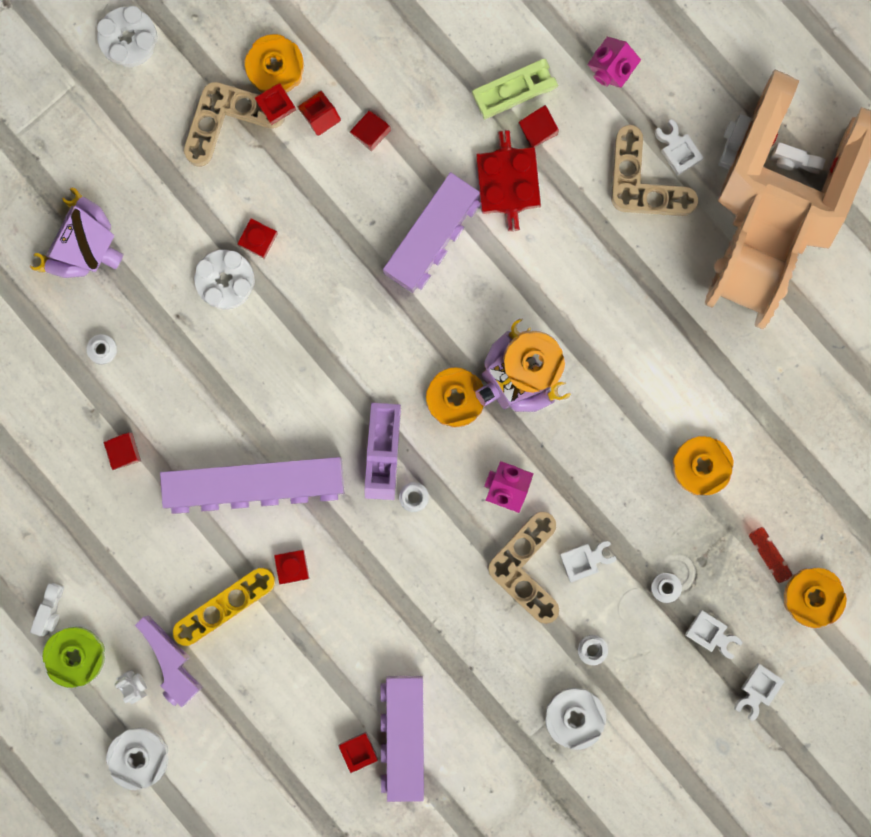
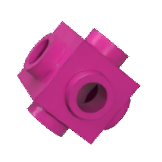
M607 36L587 65L595 73L594 79L601 85L608 87L610 84L622 88L641 59L626 41Z
M500 461L496 472L490 470L484 487L488 488L489 491L485 501L519 513L534 473Z

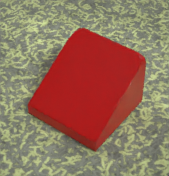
M322 91L298 106L299 111L317 136L341 121L335 107Z
M546 105L518 122L531 148L557 136L559 132Z
M368 111L353 127L350 134L372 152L391 131V127L371 111Z
M128 432L104 442L112 470L141 462L133 433Z

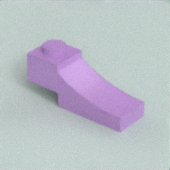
M371 403L364 487L365 498L395 500L401 415L400 404Z
M149 615L144 616L135 626L149 642L161 666L164 682L160 686L165 690L162 694L172 705L176 706L179 704L183 707L203 688L183 667L190 656Z

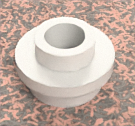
M100 334L89 340L87 355L93 362L107 364L116 356L117 346L111 337ZM99 344H105L106 351L103 354H98L96 351Z
M416 482L406 484L399 493L401 506L410 512L421 511L426 507L429 500L427 489L422 484ZM413 491L420 495V499L416 503H411L408 500V495Z
M662 573L654 578L651 590L653 596L658 601L671 603L680 596L682 585L675 575ZM665 582H669L672 585V591L668 594L662 591V585Z
M589 635L580 641L578 655L584 663L598 665L607 657L608 647L601 637ZM592 644L598 647L597 654L593 656L587 653L588 646Z

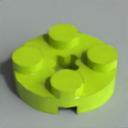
M70 627L55 633L45 644L42 655L49 678L56 684L66 688L88 684L100 674L103 668L105 646L92 631L86 628ZM77 649L81 661L71 665L69 664L70 658L66 656L67 652H74Z

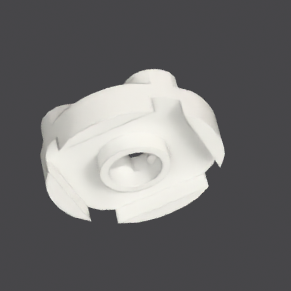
M129 6L114 9L104 19L100 20L97 26L99 47L111 62L123 65L124 67H135L145 63L152 56L155 43H157V31L149 16L140 11L139 8ZM127 30L128 32H135V35L131 37L132 42L129 44L125 40L120 41V37L123 36L122 33Z
M217 250L206 255L197 264L194 281L199 296L213 307L229 310L239 307L249 298L248 296L254 287L255 277L249 262L238 252ZM222 272L233 277L229 281L228 287L217 284V279L220 278Z
M568 688L557 693L549 702L546 708L545 722L549 734L557 743L570 749L581 750L592 746L599 740L606 724V713L600 700L586 689ZM575 710L577 714L583 713L584 718L580 720V726L576 727L574 723L568 724L567 719L571 717V711Z
M132 728L117 736L110 744L106 756L107 765H109L113 780L118 785L129 790H140L155 784L164 775L169 760L167 744L163 742L158 734L146 728ZM138 751H141L145 764L140 763L136 767L132 765L134 760L130 758V754H136Z

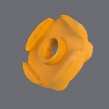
M270 34L257 39L252 44L253 47L245 57V71L250 82L259 92L263 93L280 83L287 93L301 83L304 72V60L299 47L294 42L285 39L284 36ZM276 58L277 62H283V65L276 72H273L272 69H267V65L271 64L270 59Z
M523 331L510 341L504 352V370L512 384L520 390L531 393L540 392V390L555 385L563 374L565 367L563 351L557 341L547 333ZM538 354V359L542 362L541 366L535 365L533 369H529V363L526 361L527 357Z
M458 367L445 369L439 372L430 382L426 393L427 407L431 415L442 425L455 428L467 426L474 422L482 413L484 406L477 399L475 391L482 388L483 384L476 375ZM457 389L458 394H464L465 398L460 400L461 405L455 406L454 402H448L447 397L451 396V390Z
M698 436L687 440L678 448L672 459L673 473L678 484L691 494L713 495L728 485L732 475V468L734 467V460L730 450L723 442L711 437ZM699 458L703 461H710L711 465L707 467L709 471L707 474H704L703 471L697 472L695 467L698 465L697 460Z
M806 568L793 575L788 581L784 592V607L791 617L801 625L820 628L834 623L841 617L846 607L847 598L841 585L842 582L834 573L823 568ZM818 589L820 591L819 596L823 598L822 602L815 603L812 606L808 594L809 592L814 593Z

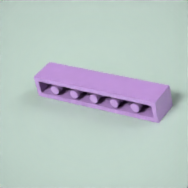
M341 457L160 472L162 506L166 509L171 508V514L189 513V507L201 506V511L219 510V504L231 503V509L249 508V502L261 501V506L279 505L278 499L289 498L291 504L309 503L308 497L320 496V501L338 500V494H345Z

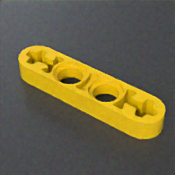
M267 568L255 569L185 616L173 628L175 641L183 646L192 645L274 589L276 584L274 573ZM258 573L261 576L267 575L269 577V580L266 582L268 587L266 589L262 586L257 587L252 591L256 594V597L252 599L249 590L242 584L247 581L248 586H251L257 581L256 575ZM235 589L241 590L245 595V602L240 607H235L229 602V594ZM210 606H214L220 611V619L215 624L208 623L204 618V612ZM197 615L200 624L206 628V631L202 632L201 627L191 633L192 640L188 637L182 638L180 636V633L183 631L181 626L184 624L186 627L195 624L197 621L193 617Z

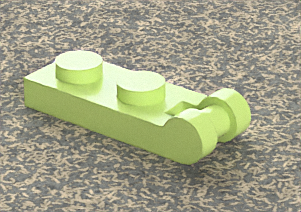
M539 60L472 90V95L483 119L485 120L540 94L556 89L559 85L555 77H551L548 71L550 66L547 60ZM538 75L541 82L534 85L531 76Z

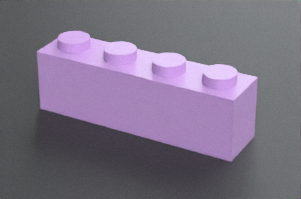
M450 172L383 268L384 274L411 293H414L416 288L422 290L431 277L428 271L432 265L436 264L438 266L446 256L448 251L444 248L450 239L454 242L457 240L464 229V226L461 224L468 215L472 218L481 205V202L478 201L480 192Z
M387 676L386 683H381V702H387V714H381V732H387V744H381V763H387V775H381V793H387V802L424 801L423 676Z

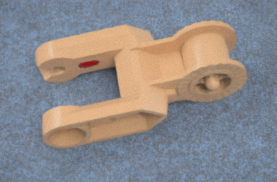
M776 69L772 72L765 85L735 160L722 185L718 202L736 215L732 225L736 226L737 230L729 242L728 248L725 250L724 257L719 258L715 262L716 274L712 279V284L708 289L709 292L705 299V305L711 308L714 307L721 296L758 312L755 327L760 329L766 328L767 324L770 323L775 310L779 307V301L787 295L788 283L792 278V272L796 268L795 264L798 261L797 257L799 254H803L806 246L830 248L848 215L871 159V110L861 107L857 116L852 117L844 132L822 191H818L763 167L769 151L777 139L778 130L799 83V80Z

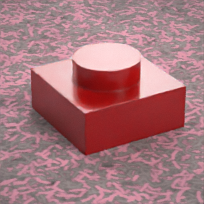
M280 83L255 97L257 104L271 126L296 111V107Z
M251 218L237 245L265 259L278 232Z
M305 550L274 555L279 585L310 579Z
M367 732L338 745L350 773L378 761Z

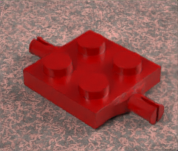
M505 130L506 142H504L503 131H499L500 149L494 152L476 154L482 213L498 212L506 214L507 230L513 231L512 220H514L515 231H519L518 213L526 209L541 207L535 147L523 149L511 147L510 131Z

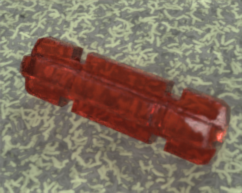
M759 527L749 534L753 545H758L757 551L769 570L773 569L772 575L776 582L782 583L792 577L790 568L782 563L785 560L773 541L767 539L770 536L765 528Z

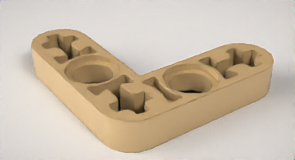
M209 83L203 89L184 147L185 157L192 165L197 167L205 166L210 162L225 115L272 129L281 126L285 118L271 126L264 113L258 111V117H254L258 109V104L255 100V97L259 96L258 94L222 83ZM216 91H220V95L223 97L222 100H217L214 106L215 111L219 112L218 115L210 111L212 100L209 95H214ZM242 98H247L252 102L251 109L246 113H240L236 110V103ZM211 117L215 120V127L210 132L200 130L199 123L203 118ZM196 134L204 139H211L209 143L206 140L203 141L202 149L205 155H199L198 159H195L194 154L191 152L192 149H198L200 144L199 138H195Z
M627 125L622 127L615 139L611 197L613 206L619 211L673 216H687L691 214L698 205V196L691 188L640 184L643 134L636 126ZM627 133H631L632 138L637 139L631 146L630 154H625L627 143L621 140V138H625ZM624 161L632 162L635 166V173L631 176H624L619 171V165ZM626 190L628 191V196L638 197L639 191H643L641 206H637L639 200L633 199L629 200L627 205H624L623 200L619 199L618 196L622 195L623 191ZM651 192L659 193L663 198L662 205L651 207L647 202V195ZM668 193H672V200H679L682 195H686L687 200L692 201V204H688L686 209H683L681 203L672 202L670 205L671 209L666 208L669 201Z
M539 512L533 515L489 563L488 570L490 576L540 623L548 624L557 619L559 606L543 588L521 569L556 530L554 517L547 512ZM537 518L541 520L548 518L550 530L547 533L545 531L539 532L536 537L541 539V541L536 545L533 538L525 534L524 531L529 528L532 533L538 526L535 522ZM520 538L527 539L531 545L530 552L524 556H520L514 551V543ZM508 549L510 554L521 562L515 566L512 561L507 567L509 571L507 576L503 574L496 576L495 572L497 569L494 564L497 561L504 563L509 558L504 555V552ZM520 581H528L532 585V593L527 598H520L515 592V586ZM538 591L543 594V596L538 598L543 604L547 605L550 602L553 605L550 609L553 613L552 616L544 615L541 618L538 615L541 611L538 606L533 603L532 607L529 608L526 605L535 598Z

